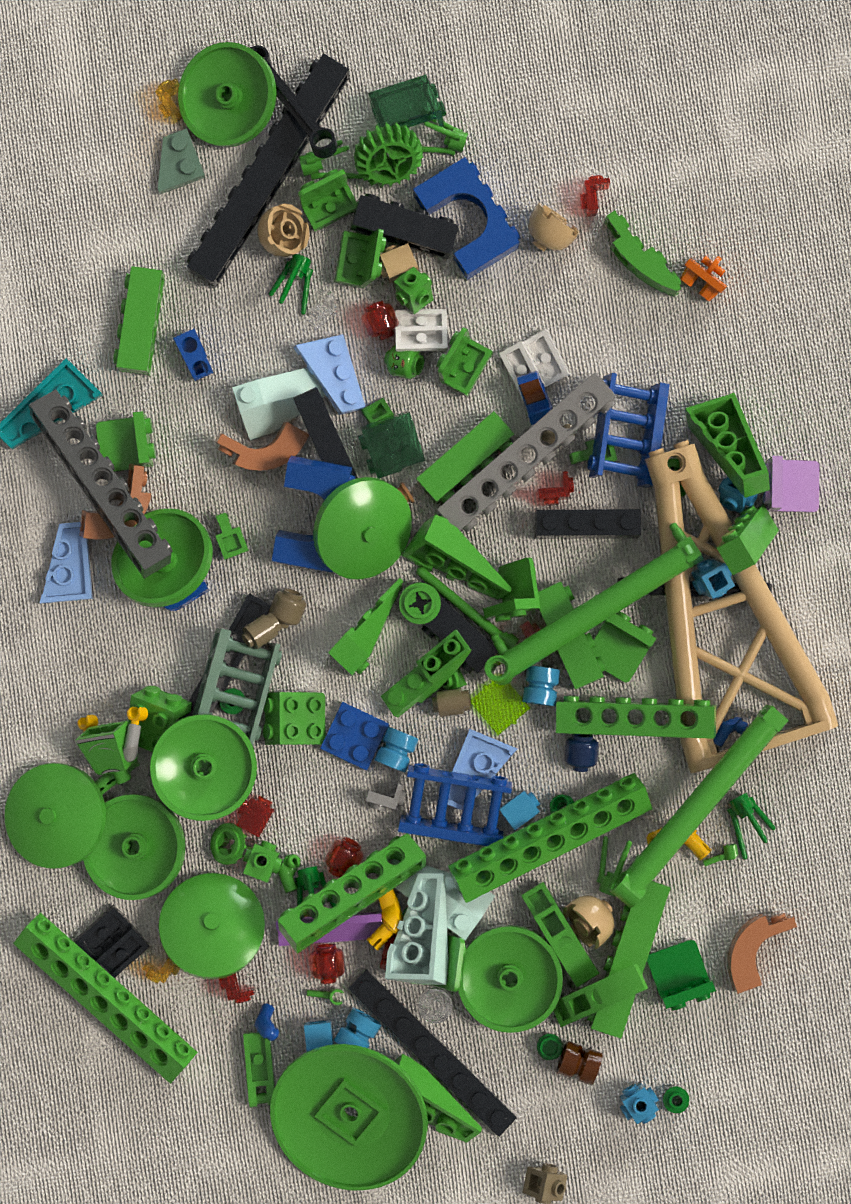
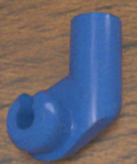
M738 716L722 722L716 737L713 739L714 744L722 747L730 733L736 731L738 734H742L748 727V723Z
M264 1003L256 1018L255 1028L263 1038L274 1041L279 1035V1030L274 1027L273 1022L270 1020L274 1007Z

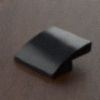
M114 904L74 939V942L114 978L150 947L143 936Z

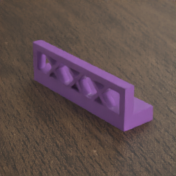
M382 911L357 913L313 944L366 940L382 924ZM305 917L301 921L304 923H310L314 920V918ZM277 919L276 929H278L279 946H288L290 944L279 931Z

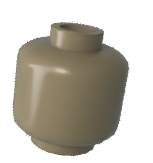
M284 588L283 591L275 593L269 613H272L277 618L282 628L287 629L289 625L294 626L300 623L306 608V601L300 592Z

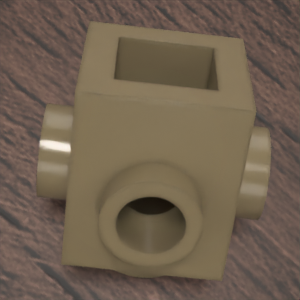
M543 1163L542 1167L528 1166L522 1193L536 1198L535 1201L542 1204H551V1201H562L566 1190L568 1174L558 1171V1166L549 1163Z

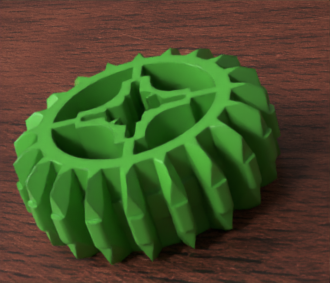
M386 122L385 126L381 128L376 125L374 131L367 130L366 137L360 136L359 143L355 144L353 158L356 170L364 181L368 180L371 186L377 183L380 188L384 184L391 188L392 184L396 182L401 185V180H410V174H417V167L421 166L423 151L420 139L406 125L400 127L397 122L393 126Z

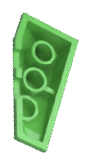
M435 514L425 521L403 551L402 556L418 566L424 567L430 572L435 568L447 573L446 578L452 581L454 579L466 581L469 588L499 600L511 592L512 588L462 532L442 516Z
M401 578L379 598L373 609H369L357 623L358 625L355 628L351 627L328 652L352 676L355 673L361 675L370 665L367 660L371 657L404 584Z
M404 1054L394 1060L417 1085L425 1102L428 1124L435 1126L437 1132L466 1143L481 1133L482 1127L424 1066Z

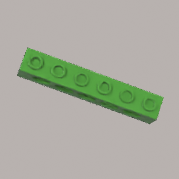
M565 695L563 700L556 702V733L714 739L716 737L717 705H710V700L702 699L694 700V704H684V699H668V703H657V698H642V702H631L630 697H615V701H605L603 696H590L589 701L579 700V696ZM580 708L588 709L590 712L589 721L579 719L578 710ZM609 708L615 711V722L605 720V709ZM636 709L642 713L643 719L641 723L631 721L629 716L631 710ZM663 710L668 713L669 721L667 724H660L656 720L657 711ZM690 711L695 715L696 721L693 725H687L683 722V712Z
M408 833L401 837H394L384 849L372 852L366 861L360 865L355 864L347 869L345 875L337 880H330L321 891L316 894H309L294 909L289 908L285 910L278 919L279 931L298 954L425 868V853ZM397 859L400 863L392 865L388 861ZM375 873L379 875V877L376 879H369L367 875ZM348 888H355L358 890L353 894L345 892V890ZM327 902L336 904L333 908H326L323 905ZM305 917L314 918V920L310 923H304L301 921Z

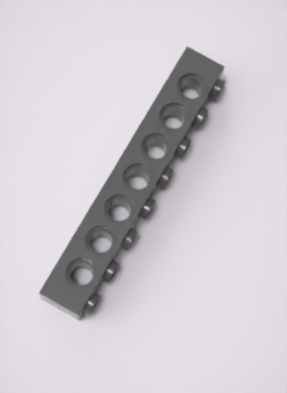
M55 389L30 403V416L142 577L145 579L170 564L171 553L173 552L170 544L166 539L161 540L156 533L158 532L156 524L151 518L147 519L142 513L143 507L136 497L132 498L128 493L129 487L122 477L118 478L114 473L113 463L109 457H103L100 453V445L95 437H89L86 433V426L81 417H75L72 413V406L65 395L61 397ZM57 418L65 420L62 424H56L53 421ZM75 438L78 439L80 442L77 444H70L67 441L69 439ZM84 459H92L94 463L90 465H85L81 461ZM99 479H105L109 483L101 486L98 485L96 481ZM117 499L122 501L123 504L120 506H113L110 504V502L112 500ZM128 520H134L137 522V525L128 527L124 523ZM141 541H149L152 546L143 548L139 543Z

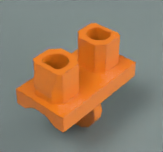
M705 256L701 262L709 267L708 269H705L692 258L686 262V269L680 279L690 287L698 277L706 281L707 283L699 292L706 300H712L727 287L726 284L712 274L714 271L722 277L725 273V270L718 265L722 260L721 257L717 256L712 261L709 257Z

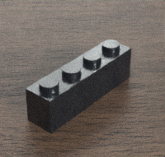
M360 195L350 230L370 236L377 229L384 230L383 237H386L388 242L401 246L409 244L411 249L444 259L449 258L459 225L453 223L452 219L442 216L434 218L429 216L427 211L421 209L408 210L404 208L403 204L391 201L389 204L380 201V198L376 195Z
M641 509L536 510L535 539L639 538L641 536Z
M416 593V602L412 603L409 608L418 607L419 611L424 614V605L431 602V600H422L421 596ZM440 597L441 607L438 615L432 621L423 624L421 630L431 639L436 636L440 641L455 629L458 630L472 650L461 664V667L469 674L473 671L478 674L484 668L487 660L495 656L498 651L492 643Z

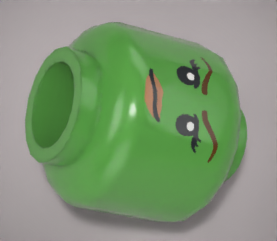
M395 344L385 354L384 362L390 375L411 380L423 370L424 357L420 351L396 352Z

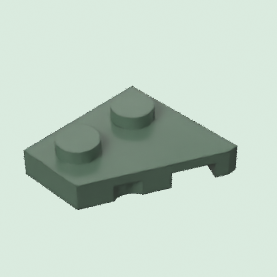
M187 128L163 137L158 179L160 195L206 178Z

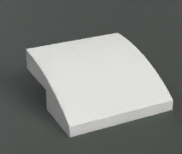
M421 309L416 314H413L410 310H395L396 352L448 351L446 309Z
M546 329L499 353L520 395L521 392L517 381L519 376L538 371L542 383L547 388L571 375Z

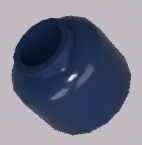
M572 734V737L566 740L564 761L573 767V771L587 772L588 768L597 764L599 742L593 738L592 734Z

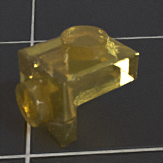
M176 78L165 80L155 90L157 99L160 102L157 106L165 119L170 117L174 124L182 119L179 109L171 99V96L178 93L180 86Z
M169 958L161 969H158L149 962L142 968L147 972L145 976L157 984L160 981L165 983L171 974L176 976L180 971Z

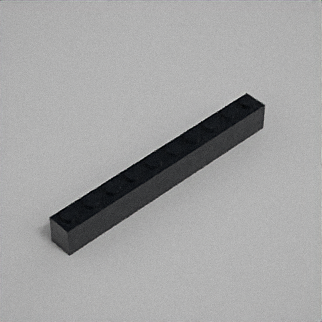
M324 53L319 60L316 58L309 69L310 75L306 81L302 80L295 91L298 100L318 125L321 124L350 78L349 68ZM285 107L283 108V117L280 122H275L268 133L270 137L267 142L260 144L255 153L257 158L252 165L248 164L241 175V178H243L238 187L234 186L228 195L229 201L225 208L220 207L214 217L216 222L211 229L207 228L200 239L202 244L197 251L194 249L187 259L189 272L214 288L221 281L309 143L308 135Z

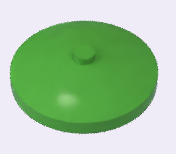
M222 42L208 46L192 58L182 74L178 89V103L181 116L190 131L207 143L220 147H235L247 143L266 127L273 114L277 94L275 78L265 59L245 45L234 42Z
M362 477L342 484L325 499L315 519L313 540L319 558L334 573L349 579H366L384 572L398 560L409 541L412 528L409 504L397 488L378 478Z
M171 508L159 509L144 514L147 519L151 518L158 529L156 533L161 540L166 539L173 551L170 564L144 579L118 541L113 550L111 568L117 586L130 600L143 606L164 607L185 599L201 585L211 566L213 548L205 527L188 512ZM141 541L139 543L143 548L152 546L149 541Z
M196 714L176 721L162 733L151 755L150 775L158 797L171 811L187 819L209 821L232 813L247 799L255 783L257 760L250 740L237 725L220 716Z
M63 763L39 765L23 774L12 787L5 806L6 831L16 851L34 865L52 869L75 865L88 857L102 838L106 824L104 798L95 781L81 769Z
M122 795L105 802L106 824L102 838L94 851L83 860L89 876L104 892L124 900L145 899L162 892L177 877L185 857V836L178 818L164 803L146 795Z
M207 873L185 880L167 897L159 918L160 940L168 958L183 972L202 979L225 978L245 968L258 953L264 936V914L258 898L243 882L225 874Z
M499 926L483 932L466 948V955L463 958L461 970L463 978L458 991L465 1008L479 1023L500 1032H521L539 1025L553 1012L562 992V967L551 945L541 935L520 926Z

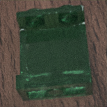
M426 74L368 93L372 113L380 128L384 127L386 122L390 126L397 122L400 127L406 125L409 128L434 119L438 126H444L443 116H446L442 100L437 101V98H439L437 88L434 83L430 84Z

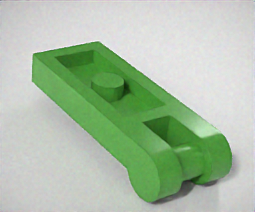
M258 1031L247 1032L243 1034L249 1107H258V1104L268 1103V1106H270L275 1088L271 1041L263 1038ZM266 1086V1093H257L256 1087Z

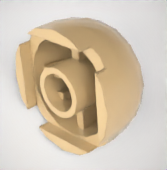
M283 203L270 208L262 215L257 227L258 238L263 248L272 255L288 257L299 253L300 250L307 246L310 237L309 225L307 222L304 223L300 216L303 214L298 208Z
M541 203L536 205L529 217L528 229L534 238L532 243L544 252L547 248L553 251H560L569 247L580 231L574 225L571 228L567 226L568 223L564 217L548 206H542Z
M588 895L580 896L563 909V915L566 919L569 917L573 923L571 928L578 939L588 947L594 944L595 949H598L611 936L614 929V917L611 913L613 911L612 907L603 899L600 900Z

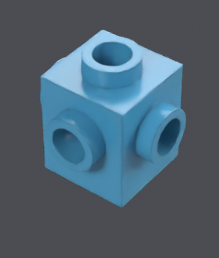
M728 476L722 480L718 488L720 503L726 509L738 513L754 505L758 496L756 494L745 498Z
M713 559L702 561L697 565V569L691 572L694 578L692 583L695 590L700 595L702 594L712 599L723 596L729 589L735 586L727 565Z
M635 1083L627 1087L623 1091V1095L620 1096L623 1102L620 1109L628 1121L633 1118L636 1124L640 1122L645 1124L656 1117L655 1112L659 1109L655 1103L659 1099L651 1087L645 1089L642 1083L638 1085ZM638 1102H645L643 1107L638 1110L636 1109Z

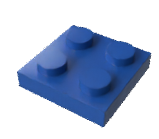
M342 702L320 749L367 771L389 723Z

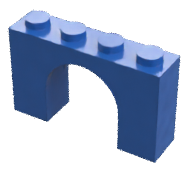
M466 157L413 188V196L421 209L427 211L429 215L456 200L473 202L483 211L487 221L484 232L476 240L456 251L453 257L462 274L468 280L519 249V239L521 237L514 226L510 227L506 222L505 218H507V215L500 204L496 206L492 200L493 193L488 184H482L478 178L480 173L473 162L469 163Z
M291 456L287 463L284 487L313 492L325 500L336 488L350 480L356 479V476L351 475L353 467ZM284 530L278 531L275 537L272 561L333 573L319 558L314 546L313 535Z

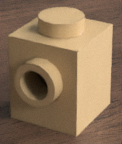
M409 244L397 247V245L390 246L384 249L383 254H380V262L382 263L381 276L382 278L387 277L390 284L394 283L401 274L406 273L412 267L418 270V265Z

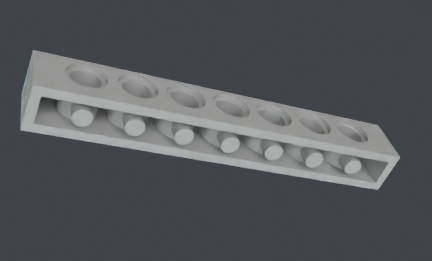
M594 372L437 510L461 532L463 530L466 533L478 524L476 519L481 514L487 516L497 507L496 501L502 496L504 499H507L517 490L515 485L519 481L523 480L526 482L537 473L534 468L541 462L544 465L549 463L556 456L554 453L556 449L561 445L566 448L576 439L574 434L582 428L585 431L596 422L593 418L600 411L604 414L616 404L613 401L617 397L616 394L598 373ZM586 396H592L595 400V406L590 411L583 410L581 406L582 399ZM567 413H571L575 417V423L571 428H565L561 422L562 417ZM551 430L555 434V441L547 446L542 442V435L545 431ZM528 447L535 451V459L530 463L525 462L522 457L523 451ZM509 464L516 470L515 476L510 480L503 476V469ZM489 481L496 486V492L491 497L487 496L483 491L484 485ZM469 498L476 502V510L473 513H468L464 509V503Z

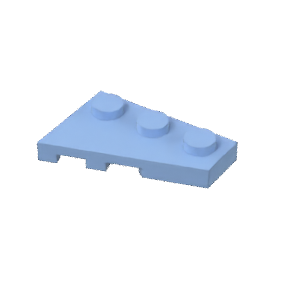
M343 334L295 345L294 350L298 356L301 355L307 364V369L311 375L314 374L322 386V391L339 415L365 408Z
M81 522L59 524L49 571H47L44 591L40 599L41 604L93 599L89 545L87 538L79 536Z
M469 729L452 772L492 778L516 752L517 748ZM451 784L448 805L463 811L466 786ZM477 788L475 798L483 789Z

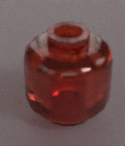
M381 300L364 308L365 312L361 318L370 337L379 336L380 340H384L395 335L393 330L398 326L399 322L390 303H384Z
M348 837L335 840L325 856V863L329 867V872L340 878L345 875V872L355 864L360 865L363 859L361 845Z
M320 944L315 946V950L310 953L312 977L320 979L321 984H332L336 982V978L344 974L343 952L341 949L336 948V944Z

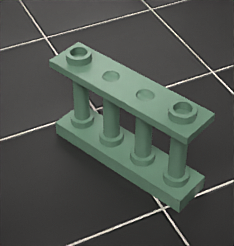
M216 628L192 715H212L209 712L212 702L215 703L216 701L250 709L252 711L248 725L234 721L231 722L237 725L246 734L251 744L254 745V742L258 741L262 727L259 726L274 668L275 665H279L282 657V651L279 650L281 645L270 643L268 650L264 648L255 649L254 646L249 648L245 643L233 640V637H230V630ZM232 650L265 659L262 674L227 666L226 662H223L225 653ZM224 675L257 684L258 689L255 700L220 691L216 687L218 678Z

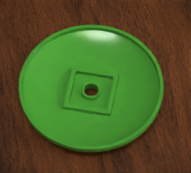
M334 1044L318 1047L302 1054L291 1062L281 1074L271 1098V1125L282 1151L303 1173L331 1187L344 1190H370L390 1184L411 1169L418 1160L426 1141L428 1131L427 1110L417 1085L404 1069L393 1060L365 1047ZM345 1108H354L358 1115H348Z

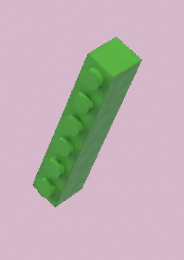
M652 881L646 888V893L634 907L623 906L620 914V920L623 923L620 931H615L611 945L615 946L612 956L607 955L603 970L607 971L605 978L635 964L638 965L643 974L671 887ZM635 995L588 1015L587 1021H590V1028L621 1039Z

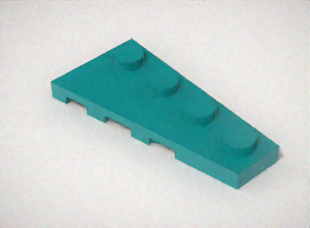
M65 358L0 422V438L11 449H15L40 434L41 430L30 416L29 404L55 389L61 397L64 395L67 397L72 406V413L102 397L103 394ZM57 418L53 422L57 424L63 419Z

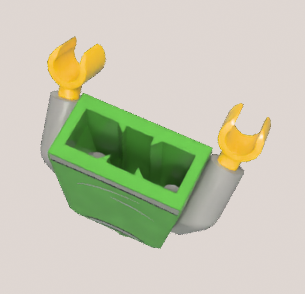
M131 707L128 709L127 717L131 720V724L126 720L98 725L96 715H87L78 720L77 725L83 732L75 741L80 748L81 756L91 765L96 774L113 773L117 784L125 783L131 779L128 768L138 759V743L141 731L139 721H144L148 717V710L145 707Z

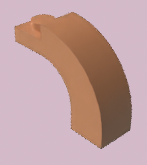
M284 422L275 439L267 446L259 449L248 448L222 433L218 434L215 443L220 445L218 450L230 457H232L233 453L236 454L233 465L244 469L262 471L286 464L291 456H296L309 434L288 422Z
M129 464L128 493L132 498L136 497L143 507L142 513L145 514L151 499V493L142 491V487H145L147 483V471H144V466ZM82 510L79 536L100 540L114 538V535L97 511ZM128 520L124 524L128 527H134L137 522Z
M780 913L770 917L771 922H768L766 916L760 914L747 921L735 934L728 951L727 969L733 990L737 994L762 985L756 968L757 951L760 945L769 937L796 928L797 924L793 916H786L785 913Z

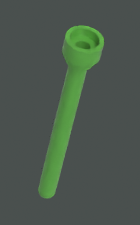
M424 567L417 569L416 573L422 580L434 587L438 593L489 635L498 634L508 649L514 647L520 640L513 633H503L489 620L484 619L483 615Z

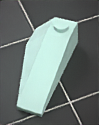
M302 368L232 387L250 441L276 433L284 422H290L300 415L293 397L315 387L318 388L322 399L326 397L322 391V386L314 374L311 375L307 368Z
M392 859L390 862L392 865L400 863L397 859ZM427 865L395 887L409 898L418 873L444 874L447 928L464 940L468 938L495 897L489 891L466 903L458 891L450 872Z
M418 873L407 901L408 908L403 921H399L397 926L399 931L394 943L390 944L387 952L385 979L416 984L446 985L449 957L445 875Z

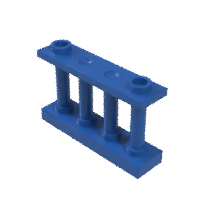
M616 373L603 376L604 382L616 395L646 400L648 411L645 416L612 408L605 414L602 411L598 413L593 453L590 455L587 463V468L590 470L589 477L596 478L602 476L603 470L636 476L638 487H653L645 459L650 458L649 452L661 449L670 384L660 382L652 385L649 390L615 384ZM610 419L643 426L645 429L644 439L639 441L608 435ZM607 445L639 451L641 454L640 464L634 466L605 460Z
M415 763L414 766L409 765L407 777L415 778L410 810L406 815L401 814L398 832L481 846H488L503 838L504 831L499 830L497 823L502 794H511L512 782L507 781L506 777L492 776V778L431 769L429 765L423 763ZM425 780L441 782L436 813L432 819L422 818L420 815ZM451 784L466 786L462 817L458 824L447 822L448 820L445 819ZM477 788L492 791L487 825L484 828L475 827L471 823Z

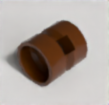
M567 1040L561 1053L556 1073L569 1078L575 1075L578 1081L592 1086L598 1075L603 1053L590 1048L584 1051L581 1045Z

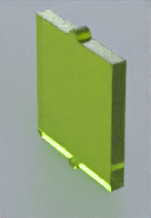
M492 681L488 685H483V689L470 700L473 707L497 735L501 734L511 724L515 725L517 719L530 709L527 703L522 702L523 698L510 683L497 685Z

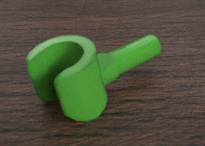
M723 845L724 854L703 860L705 867L719 861L735 859L738 856L737 845Z
M337 987L332 988L330 991L307 990V996L329 999L333 1004L340 1005L343 1002L333 1000L332 996L335 992H344Z

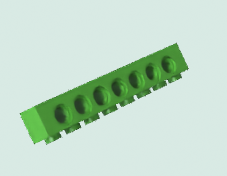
M632 773L448 865L458 891L464 901L468 903L652 810L646 787L637 775Z
M41 912L23 929L13 943L170 1084L198 1053Z

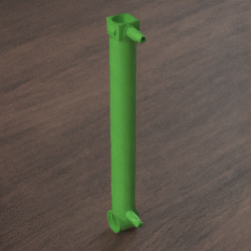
M672 523L669 528L678 543L675 547L510 649L507 648L498 634L492 635L493 645L499 655L492 656L487 660L485 664L486 675L497 685L509 684L519 673L682 572L703 561L701 552L692 538H687L677 523ZM499 665H505L506 670L504 674L495 676V668Z
M766 704L631 866L618 875L611 884L609 891L627 907H634L646 893V888L789 720L773 706Z

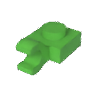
M594 440L585 442L586 450L573 452L569 455L571 465L589 459L593 453ZM607 445L605 460L617 461L614 446Z
M226 512L217 515L216 518L222 533L215 537L224 560L248 552L249 549L241 528L236 527L232 529Z

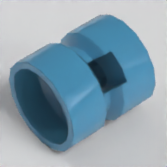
M539 666L529 667L526 670L525 678L529 686L524 687L522 702L555 706L557 692L553 690V687L559 684L560 670Z
M388 726L383 737L386 746L380 747V750L378 749L374 760L406 773L410 763L407 754L415 751L419 739Z
M353 1007L345 1020L347 1026L340 1028L334 1041L337 1044L369 1048V1038L376 1036L382 1024L365 1012Z

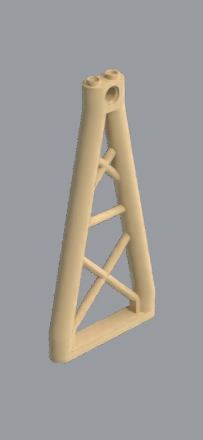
M686 440L674 444V450L664 452L663 448L649 452L650 458L645 459L655 489L661 555L675 547L678 543L669 528L672 523H677L686 537L692 538L701 553L725 563L717 548L708 544L707 541L711 537L715 546L718 547L722 542L721 537L729 532L728 528L733 524L703 472L695 443L689 445V441ZM670 457H676L679 460L680 467L677 471L669 469L667 462ZM679 482L704 524L698 538L684 531ZM756 565L732 575L741 590L740 592L692 607L689 580L694 566L664 584L676 699H684V704H694V700L702 699L698 659L734 677L716 711V733L743 682L801 711L804 724L778 732L762 751L839 726L829 694ZM747 601L760 627L739 668L696 646L694 617ZM766 636L802 700L748 673ZM685 711L682 714V720L685 724L693 725L695 723L696 717L692 712ZM680 738L690 773L713 768L730 749L727 748L717 752L713 739Z

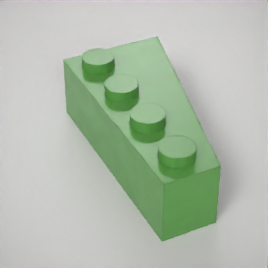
M735 393L685 408L687 427L745 498L770 490L769 472Z

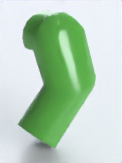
M295 854L287 855L278 871L285 894L298 889L294 875L301 861L299 856Z

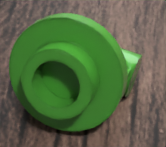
M460 668L442 685L443 688L451 690L467 685Z

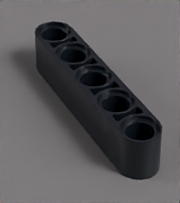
M315 387L293 397L321 461L353 467L318 388ZM352 468L351 475L356 476V478H358L354 468Z

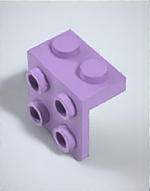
M783 456L770 457L767 463H765L769 472L770 490L765 491L763 494L764 504H767V511L816 512L819 509V463L817 461L783 460Z

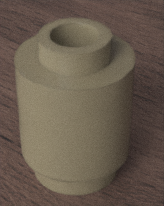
M272 613L263 614L243 627L244 634L241 636L249 648L254 646L255 649H259L277 637L282 627Z
M458 688L437 691V697H432L434 713L439 712L440 717L465 714V711L471 710L468 690Z

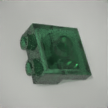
M409 411L360 427L362 434L358 435L362 450L367 449L370 459L366 460L370 474L375 473L378 479L400 472L402 468L426 461Z

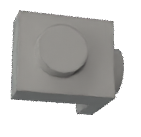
M398 783L394 798L369 790L366 801L371 802V808L385 811L386 807L396 810L397 805L403 806L407 791L402 790L404 784Z

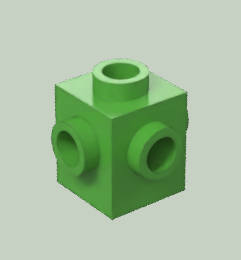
M415 267L401 274L394 281L396 299L413 314H416L434 300L431 279L426 273H420Z
M262 840L261 844L255 843L253 848L248 846L243 861L247 862L243 874L268 883L272 873L278 874L283 859L279 858L281 852L276 850L277 845ZM260 856H264L267 859L265 865L260 863Z

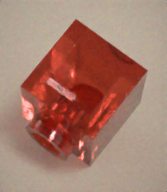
M261 795L257 799L251 797L249 801L245 800L238 810V814L241 817L236 826L257 837H261L276 810L271 807L273 802Z

